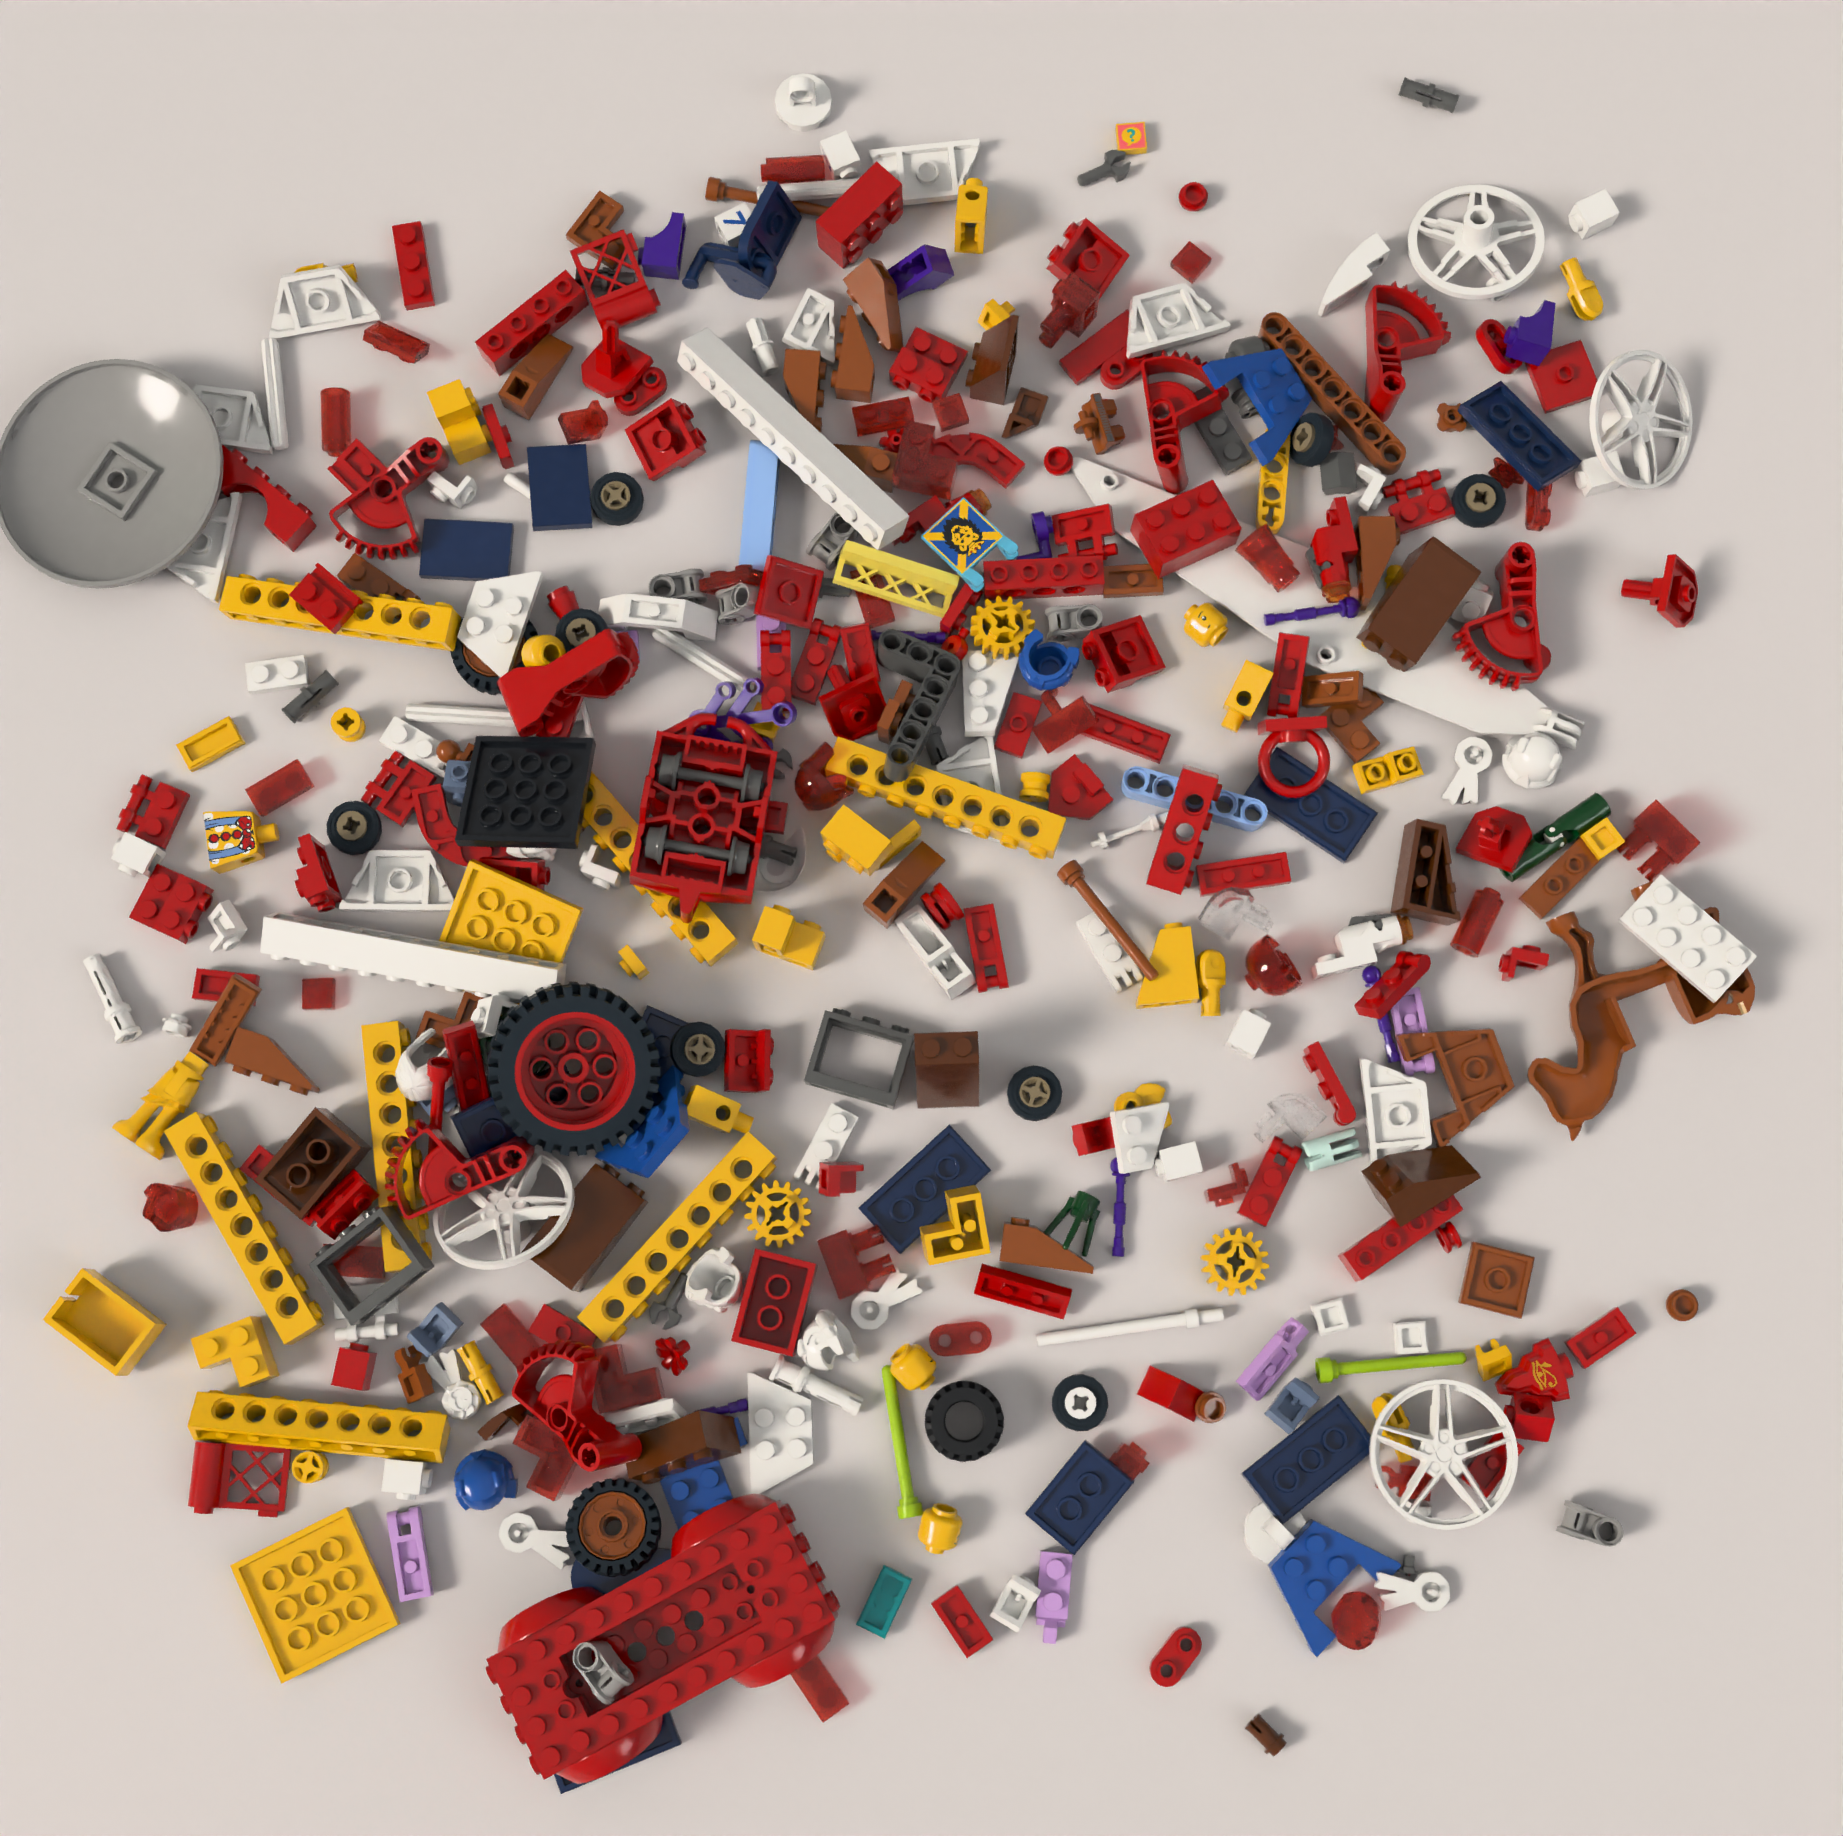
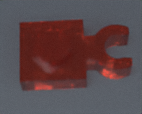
M1400 1464L1399 1473H1395L1392 1468L1381 1465L1382 1472L1388 1474V1486L1390 1489L1397 1487L1396 1496L1401 1497L1417 1467ZM1425 1472L1410 1496L1411 1499H1417L1418 1495L1432 1477ZM1431 1491L1424 1501H1430Z

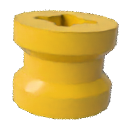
M344 707L338 709L331 717V727L342 740L355 742L363 737L366 730L365 721L352 708Z
M1040 772L1021 773L1020 781L1023 783V789L1019 791V799L1028 802H1047L1049 800V793L1046 789L1047 785L1050 784L1051 776Z
M317 1451L300 1453L292 1463L293 1476L301 1483L320 1481L329 1470L327 1457Z

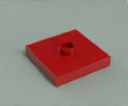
M1581 340L1551 349L1539 366L1524 362L1545 414L1592 399V394L1598 380Z
M767 555L753 614L803 629H811L824 571L773 555Z

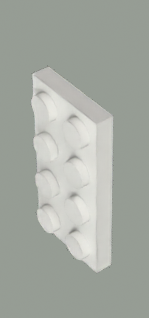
M1661 874L1618 920L1619 923L1713 1003L1723 995L1757 957V955Z

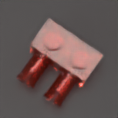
M1073 272L1066 279L1061 278L1052 290V310L1040 324L1043 332L1040 334L1039 340L1050 349H1052L1066 330L1079 338L1097 316L1100 292Z
M1655 800L1633 821L1635 829L1616 850L1621 853L1629 847L1623 854V857L1629 861L1647 842L1650 844L1653 842L1657 846L1655 847L1657 851L1637 868L1642 875L1651 868L1652 870L1645 876L1651 882L1669 864L1677 866L1701 842L1658 800Z
M878 1224L853 1235L851 1232L848 1233L847 1230H843L817 1240L840 1301L870 1290L869 1285H871V1281L891 1273H896L893 1264L883 1267V1265L892 1262L889 1253L865 1264L858 1260L859 1252L885 1243L882 1235L872 1238L873 1235L881 1233Z

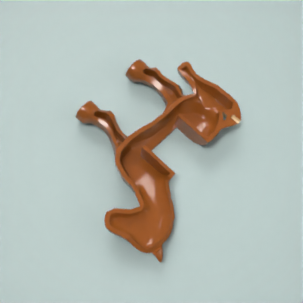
M1654 881L1630 890L1634 900L1636 901ZM1716 907L1704 909L1708 915L1719 923V910ZM1572 911L1546 922L1551 933L1562 938L1567 943L1575 960L1574 987L1568 1006L1570 1028L1577 1045L1578 1065L1577 1068L1563 1067L1548 1058H1536L1528 1068L1527 1078L1532 1087L1547 1104L1554 1119L1568 1127L1571 1141H1574L1581 1131L1583 1122L1599 1114L1613 1096L1622 1055L1624 1052L1636 1047L1617 1001L1665 983L1678 1012L1689 1024L1703 1022L1717 1014L1743 1015L1750 1011L1755 997V985L1748 968H1746L1715 1003L1711 1002L1662 959L1654 965L1638 970L1608 975L1599 974L1594 964L1593 935L1591 932L1580 927L1575 912ZM1730 996L1732 999V1003L1726 1004L1728 1001V997Z

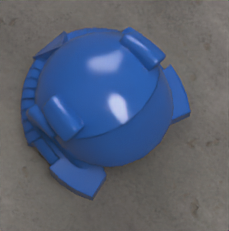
M1037 629L1033 630L1025 638L1024 648L1019 653V668L1022 676L1028 682V685L1040 691L1053 690L1061 686L1065 687L1073 676V669L1078 667L1080 658L1079 648L1069 647L1067 649L1064 645L1056 642H1046L1039 645L1043 642V634Z
M486 1449L469 1453L460 1462L454 1475L455 1495L460 1505L465 1510L472 1508L484 1511L498 1505L503 1497L516 1498L518 1479L514 1478L512 1464L502 1455Z

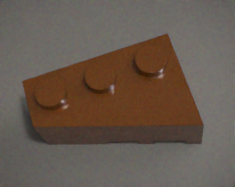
M1415 819L1404 825L1390 913L1447 926L1461 921L1460 911H1457L1454 893L1456 892L1455 882H1452L1450 864L1452 861L1446 825L1421 819Z
M698 1410L637 1435L642 1444L641 1456L633 1462L626 1463L629 1479L640 1480L643 1484H652L659 1482L661 1477L741 1454L734 1417Z

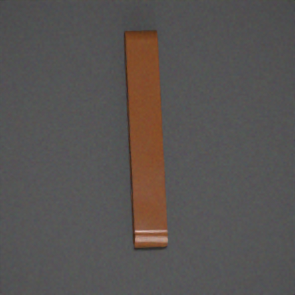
M1277 312L1267 314L1262 320L1258 337L1268 343L1270 350L1282 348L1312 400L1375 468L1379 469L1384 475L1397 473L1406 457V448L1402 442L1285 316ZM1274 327L1279 333L1272 334L1266 328ZM1294 348L1299 354L1291 355L1286 349ZM1313 369L1318 375L1310 376L1305 370ZM1333 390L1338 396L1329 397L1325 391ZM1352 411L1358 418H1348L1344 412ZM1371 432L1376 435L1377 439L1369 440L1364 433ZM1384 454H1393L1397 461H1388Z

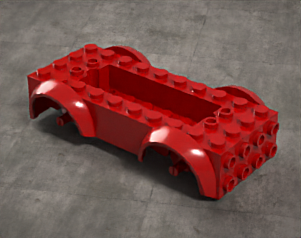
M762 1494L743 1495L723 1502L693 1518L675 1533L672 1538L671 1559L605 1595L593 1587H578L560 1592L520 1612L502 1627L498 1643V1653L486 1659L489 1664L486 1667V1672L494 1685L498 1683L503 1694L500 1697L502 1706L508 1715L512 1713L517 1723V1726L514 1727L516 1735L521 1744H527L532 1754L529 1757V1761L537 1775L541 1773L545 1780L557 1774L576 1784L587 1783L601 1778L628 1763L655 1740L661 1731L663 1714L730 1677L746 1688L761 1687L775 1682L804 1666L827 1646L834 1632L835 1620L839 1615L837 1610L841 1606L833 1590L826 1591L822 1583L826 1576L818 1561L812 1563L807 1553L811 1549L810 1544L803 1532L797 1534L792 1522L796 1521V1517L788 1503L783 1505L781 1500L776 1501ZM690 1611H698L703 1616V1625L698 1630H691L685 1624V1617ZM668 1626L673 1629L675 1639L672 1644L664 1645L658 1640L657 1634L661 1627ZM598 1640L607 1641L633 1674L634 1682L629 1686H624L615 1695V1700L610 1705H606L596 1698L589 1684L573 1663L574 1649L580 1643ZM634 1642H640L646 1647V1656L641 1661H633L628 1655V1648ZM592 1650L591 1658L593 1662H595L596 1658L594 1650Z

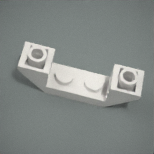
M625 593L600 599L599 615L607 623L608 629L614 631H627L628 626L683 632L686 639L715 642L718 611L685 599Z

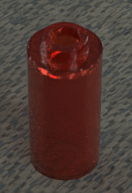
M824 155L766 158V164H761V180L767 183L768 181H775L779 184L825 181Z
M331 387L325 388L320 392L322 450L327 452L329 456L339 457L351 444L350 392L344 388Z
M1488 887L1475 891L1450 943L1452 948L1470 957L1477 958L1504 905V901L1500 898L1501 894L1498 891Z

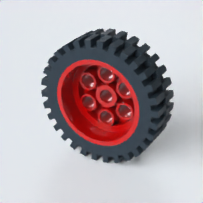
M569 982L567 985L555 983L551 984L552 987L547 989L541 987L535 990L536 993L528 997L526 995L521 998V1003L516 1007L512 1006L507 1011L508 1015L504 1021L501 1019L496 1035L492 1036L490 1042L491 1049L487 1056V1077L494 1103L505 1123L512 1127L515 1134L526 1138L527 1143L534 1147L536 1144L541 1146L543 1151L552 1153V1150H557L560 1155L569 1156V1152H577L578 1156L587 1155L586 1150L594 1149L596 1153L604 1151V1145L611 1143L612 1146L620 1143L618 1139L620 1136L626 1134L628 1137L634 1132L632 1128L636 1122L641 1124L646 1118L643 1114L646 1108L650 1110L654 1103L652 1096L653 1093L658 1092L657 1076H660L661 1068L658 1065L657 1059L660 1057L658 1049L655 1047V1039L648 1029V1025L637 1011L622 997L613 994L612 991L604 987L601 989L596 987L595 984L586 983V985H582L578 982ZM586 1031H591L595 1033V1042L588 1047L580 1045V1035ZM553 1033H561L564 1035V1043L558 1048H551L547 1044L549 1036ZM603 1057L610 1058L612 1060L611 1068L607 1072H598L595 1068L596 1062ZM570 1059H577L581 1062L580 1070L575 1074H568L564 1071V1065ZM541 1060L548 1062L550 1068L545 1075L538 1076L532 1072L533 1065ZM587 1085H594L597 1087L596 1096L590 1100L583 1099L581 1097V1090ZM555 1087H563L566 1089V1096L561 1101H553L549 1098L550 1091Z

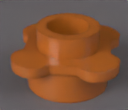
M1441 403L1438 406L1439 418L1437 428L1440 431L1462 432L1465 430L1467 424L1464 421V417L1458 412L1461 403L1456 406ZM1450 415L1454 416L1453 420L1449 418Z

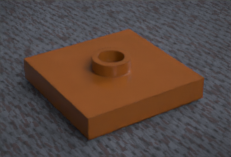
M1471 1242L1458 1303L1522 1319L1535 1257Z

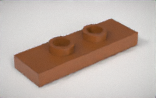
M1579 837L1518 899L1541 920L1599 861L1581 837Z
M237 973L232 975L189 1051L216 1067L230 1046L237 1027H241L262 989Z

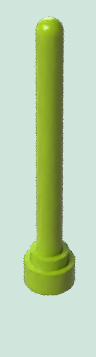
M1450 1352L1338 1363L1336 1360H1331L1330 1357L1315 1359V1370L1318 1383H1330L1333 1379H1338L1339 1375L1460 1365L1466 1362L1467 1357L1463 1352Z
M885 1365L882 1368V1378L902 1499H899L900 1506H897L898 1518L922 1516V1502L918 1503V1497H914L896 1380L890 1372V1365Z

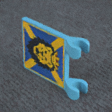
M964 497L921 535V539L956 571L974 592H979L984 587V579L972 568L996 546L1008 560H1014L1019 555L1017 544L1004 536Z

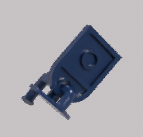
M768 181L755 208L747 219L739 239L738 248L712 242L705 243L699 248L685 278L682 280L684 287L688 289L699 287L698 279L708 261L714 263V269L732 291L743 297L757 300L762 299L775 280L777 265L802 219V216L778 182Z

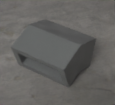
M1328 453L1327 457L1320 463L1322 490L1325 496L1351 493L1357 488L1354 453Z

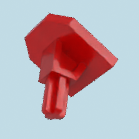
M605 320L602 323L603 340L581 364L585 387L605 398H611L627 394L654 361L651 356L619 339V327L616 320Z
M1676 554L1667 555L1663 578H1654L1653 583L1626 579L1622 584L1621 596L1650 600V605L1657 606V612L1674 627H1685L1694 617L1698 596L1696 574Z
M832 665L827 670V675L834 690L819 696L818 699L834 736L854 741L877 730V724L886 707V702L873 672L851 682L842 665Z
M1495 806L1475 813L1456 846V853L1513 873L1532 839V832L1525 816Z

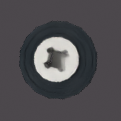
M1084 1374L1071 1375L1063 1379L1055 1388L1052 1396V1410L1057 1420L1064 1427L1077 1432L1089 1431L1098 1426L1106 1416L1108 1409L1107 1393L1102 1384L1095 1378Z

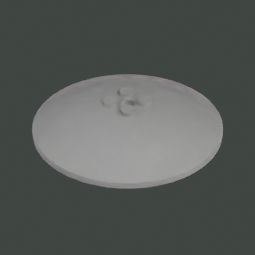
M109 359L89 362L73 367L48 380L22 403L11 418L0 439V526L8 541L29 564L55 580L78 587L99 589L125 586L142 581L167 568L180 558L198 539L217 505L222 486L224 460L220 435L212 415L199 396L183 381L162 368L140 361ZM123 475V484L118 488H113V480L117 476Z

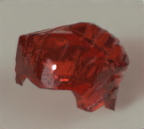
M153 1183L146 1188L144 1194L147 1200L143 1209V1217L149 1220L160 1232H170L190 1227L194 1224L198 1213V1200L194 1191L187 1187Z
M1358 1591L1343 1594L1331 1613L1332 1625L1338 1642L1349 1649L1361 1650L1370 1646L1377 1638L1381 1625V1608L1370 1595Z

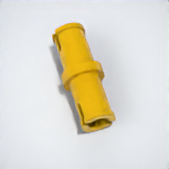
M475 1340L457 1349L470 1372L468 1376L470 1381L474 1380L486 1405L505 1395L491 1372L493 1369L491 1364L487 1365Z

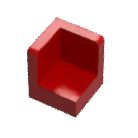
M819 1162V1193L828 1197H840V1193H855L856 1171H864V1165L858 1162Z

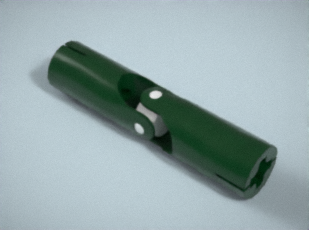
M1594 793L1556 819L1555 822L1534 834L1513 873L1502 869L1499 870L1507 880L1514 882L1562 849L1566 844L1581 836L1606 817H1609L1611 809L1601 795ZM1545 840L1548 844H1540V843Z

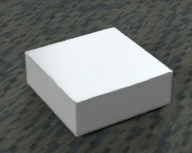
M1343 1298L1311 1305L1319 1336L1351 1328Z
M1426 1321L1392 1323L1396 1355L1429 1353Z

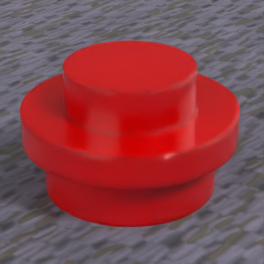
M1190 182L1184 185L1179 192V203L1188 211H1199L1207 203L1208 193L1200 183Z
M1053 447L1048 450L1044 457V466L1051 475H1064L1073 466V456L1065 447Z

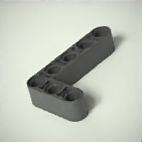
M887 629L879 637L876 651L877 662L889 670L922 683L888 748L883 769L885 776L891 781L902 782L910 776L956 686L961 663L956 655L901 631Z

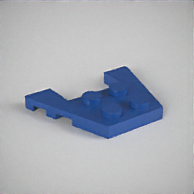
M1282 348L1214 360L1202 366L1203 371L1215 390L1235 377L1238 378L1268 427V431L1250 442L1249 446L1262 466L1270 463L1312 400Z
M672 1065L658 1081V1091L664 1099L658 1106H654L648 1111L646 1120L626 1138L625 1144L619 1140L620 1143L612 1146L611 1143L604 1145V1151L597 1152L595 1155L598 1160L604 1164H611L618 1169H626L630 1173L649 1178L690 1131L687 1105L682 1102V1097L685 1095V1087L680 1084L683 1073L678 1068Z
M736 1417L734 1421L741 1447L748 1444L739 1418ZM719 1460L687 1469L680 1473L667 1475L660 1481L678 1530L703 1512L733 1499Z
M1310 1519L1294 1536L1295 1539L1285 1550L1282 1549L1268 1564V1567L1285 1601L1288 1603L1295 1621L1308 1643L1310 1651L1318 1657L1336 1637L1314 1614V1611L1358 1564L1375 1581L1378 1580L1376 1572L1393 1576L1402 1565L1396 1560Z

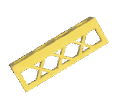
M846 540L840 552L832 583L943 618L950 607L952 595L958 586L960 576ZM844 564L856 567L861 576L854 580L841 576ZM876 574L884 576L889 585L882 589L874 587L870 577ZM904 583L910 584L915 589L917 595L910 598L905 597L901 594L898 586ZM932 592L944 595L942 608L931 605L926 595Z

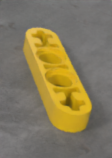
M1290 434L1273 458V460L1281 464L1282 470L1278 473H1273L1267 469L1266 465L1262 466L1260 464L1255 525L1258 532L1265 536L1277 534L1284 522ZM1268 487L1278 490L1280 497L1276 500H1270L1264 495V490ZM1269 509H1274L1272 512L1273 526H1267V521H1265Z

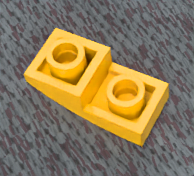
M1414 746L1389 752L1383 757L1358 762L1352 766L1361 795L1424 775Z

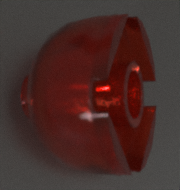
M1269 934L1257 940L1247 952L1245 966L1248 973L1244 977L1254 991L1260 988L1267 995L1283 996L1303 984L1300 981L1302 978L1287 953L1283 954L1279 949H1275L1279 946V943Z

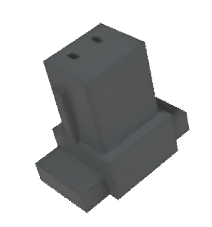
M1404 1555L1402 1569H1398V1572L1405 1573L1406 1576L1411 1574L1418 1575L1419 1571H1416L1414 1568L1415 1556Z

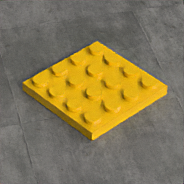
M472 859L468 863L439 941L562 963L582 915L583 908Z
M349 1507L230 1565L281 1684L401 1624Z

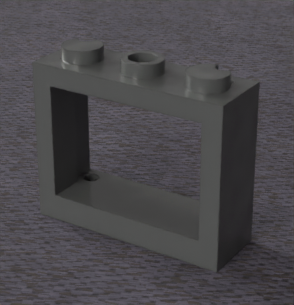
M833 1008L832 1012L825 1010L805 1075V1084L894 1110L914 1042V1035L909 1034V1029L898 1025H892L891 1029L879 1026L880 1021L871 1017L863 1016L862 1020L851 1018V1013L843 1009ZM832 1026L902 1045L889 1092L819 1072Z
M377 1205L372 1210L366 1212L363 1215L365 1219L358 1226L353 1224L339 1234L341 1238L334 1245L329 1243L322 1247L319 1252L315 1253L317 1258L308 1264L351 1326L364 1323L435 1267L393 1206L379 1207ZM385 1224L411 1260V1263L360 1303L333 1264Z

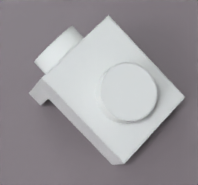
M1360 464L1356 471V480L1368 486L1355 512L1363 516L1367 515L1370 508L1376 510L1384 496L1380 490L1387 477L1383 476L1381 471L1373 466Z
M435 471L427 478L432 488L430 493L442 503H445L447 500L458 509H461L464 504H468L473 500L478 488L470 475H467L458 487Z
M1477 579L1454 610L1451 618L1467 623L1485 616L1493 598V590L1489 589L1490 585Z
M591 844L590 849H585L580 858L579 866L582 867V874L584 877L592 879L591 884L604 890H609V887L619 889L623 878L619 872L597 865L601 850L597 845Z
M230 900L220 902L207 918L218 934L209 948L212 952L222 949L230 951L241 943L240 939L248 930L241 919L240 913L234 908Z
M492 994L491 997L478 1000L477 1008L471 1016V1021L476 1025L478 1038L495 1036L500 1014L507 1013L512 1006L516 1007L518 1004L509 1002L510 998L501 994Z
M1013 1575L1005 1585L990 1617L1018 1632L1041 1590L1035 1587L1034 1582L1029 1578Z

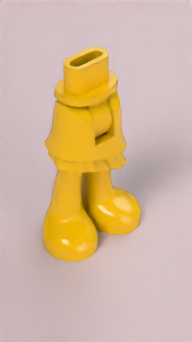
M189 1051L181 1062L177 1060L175 1066L170 1068L153 1087L147 1090L149 1094L141 1098L145 1103L136 1113L127 1120L117 1121L112 1128L158 1160H161L165 1154V1150L160 1143L164 1130L167 1129L179 1113L184 1114L185 1109L189 1108L190 1102L200 1085L198 1080L203 1081L202 1074L209 1064ZM159 1107H163L157 1118L141 1135V1130L149 1118Z

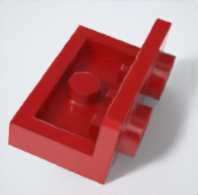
M770 1029L759 1031L725 1030L724 1092L762 1093L770 1090L774 1078L773 1070L770 1068V1055H772L774 1050V1041L771 1037Z
M353 1169L309 1214L317 1222V1227L335 1240L363 1211L371 1206L379 1194L357 1170Z

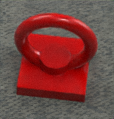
M1327 716L1265 719L1257 723L1258 735H1269L1263 742L1258 754V769L1266 786L1276 794L1287 798L1305 797L1319 789L1329 773L1330 754L1323 739L1315 732L1327 728ZM1309 742L1314 747L1318 756V768L1315 775L1308 782L1299 786H1289L1280 782L1273 775L1270 767V756L1278 743Z

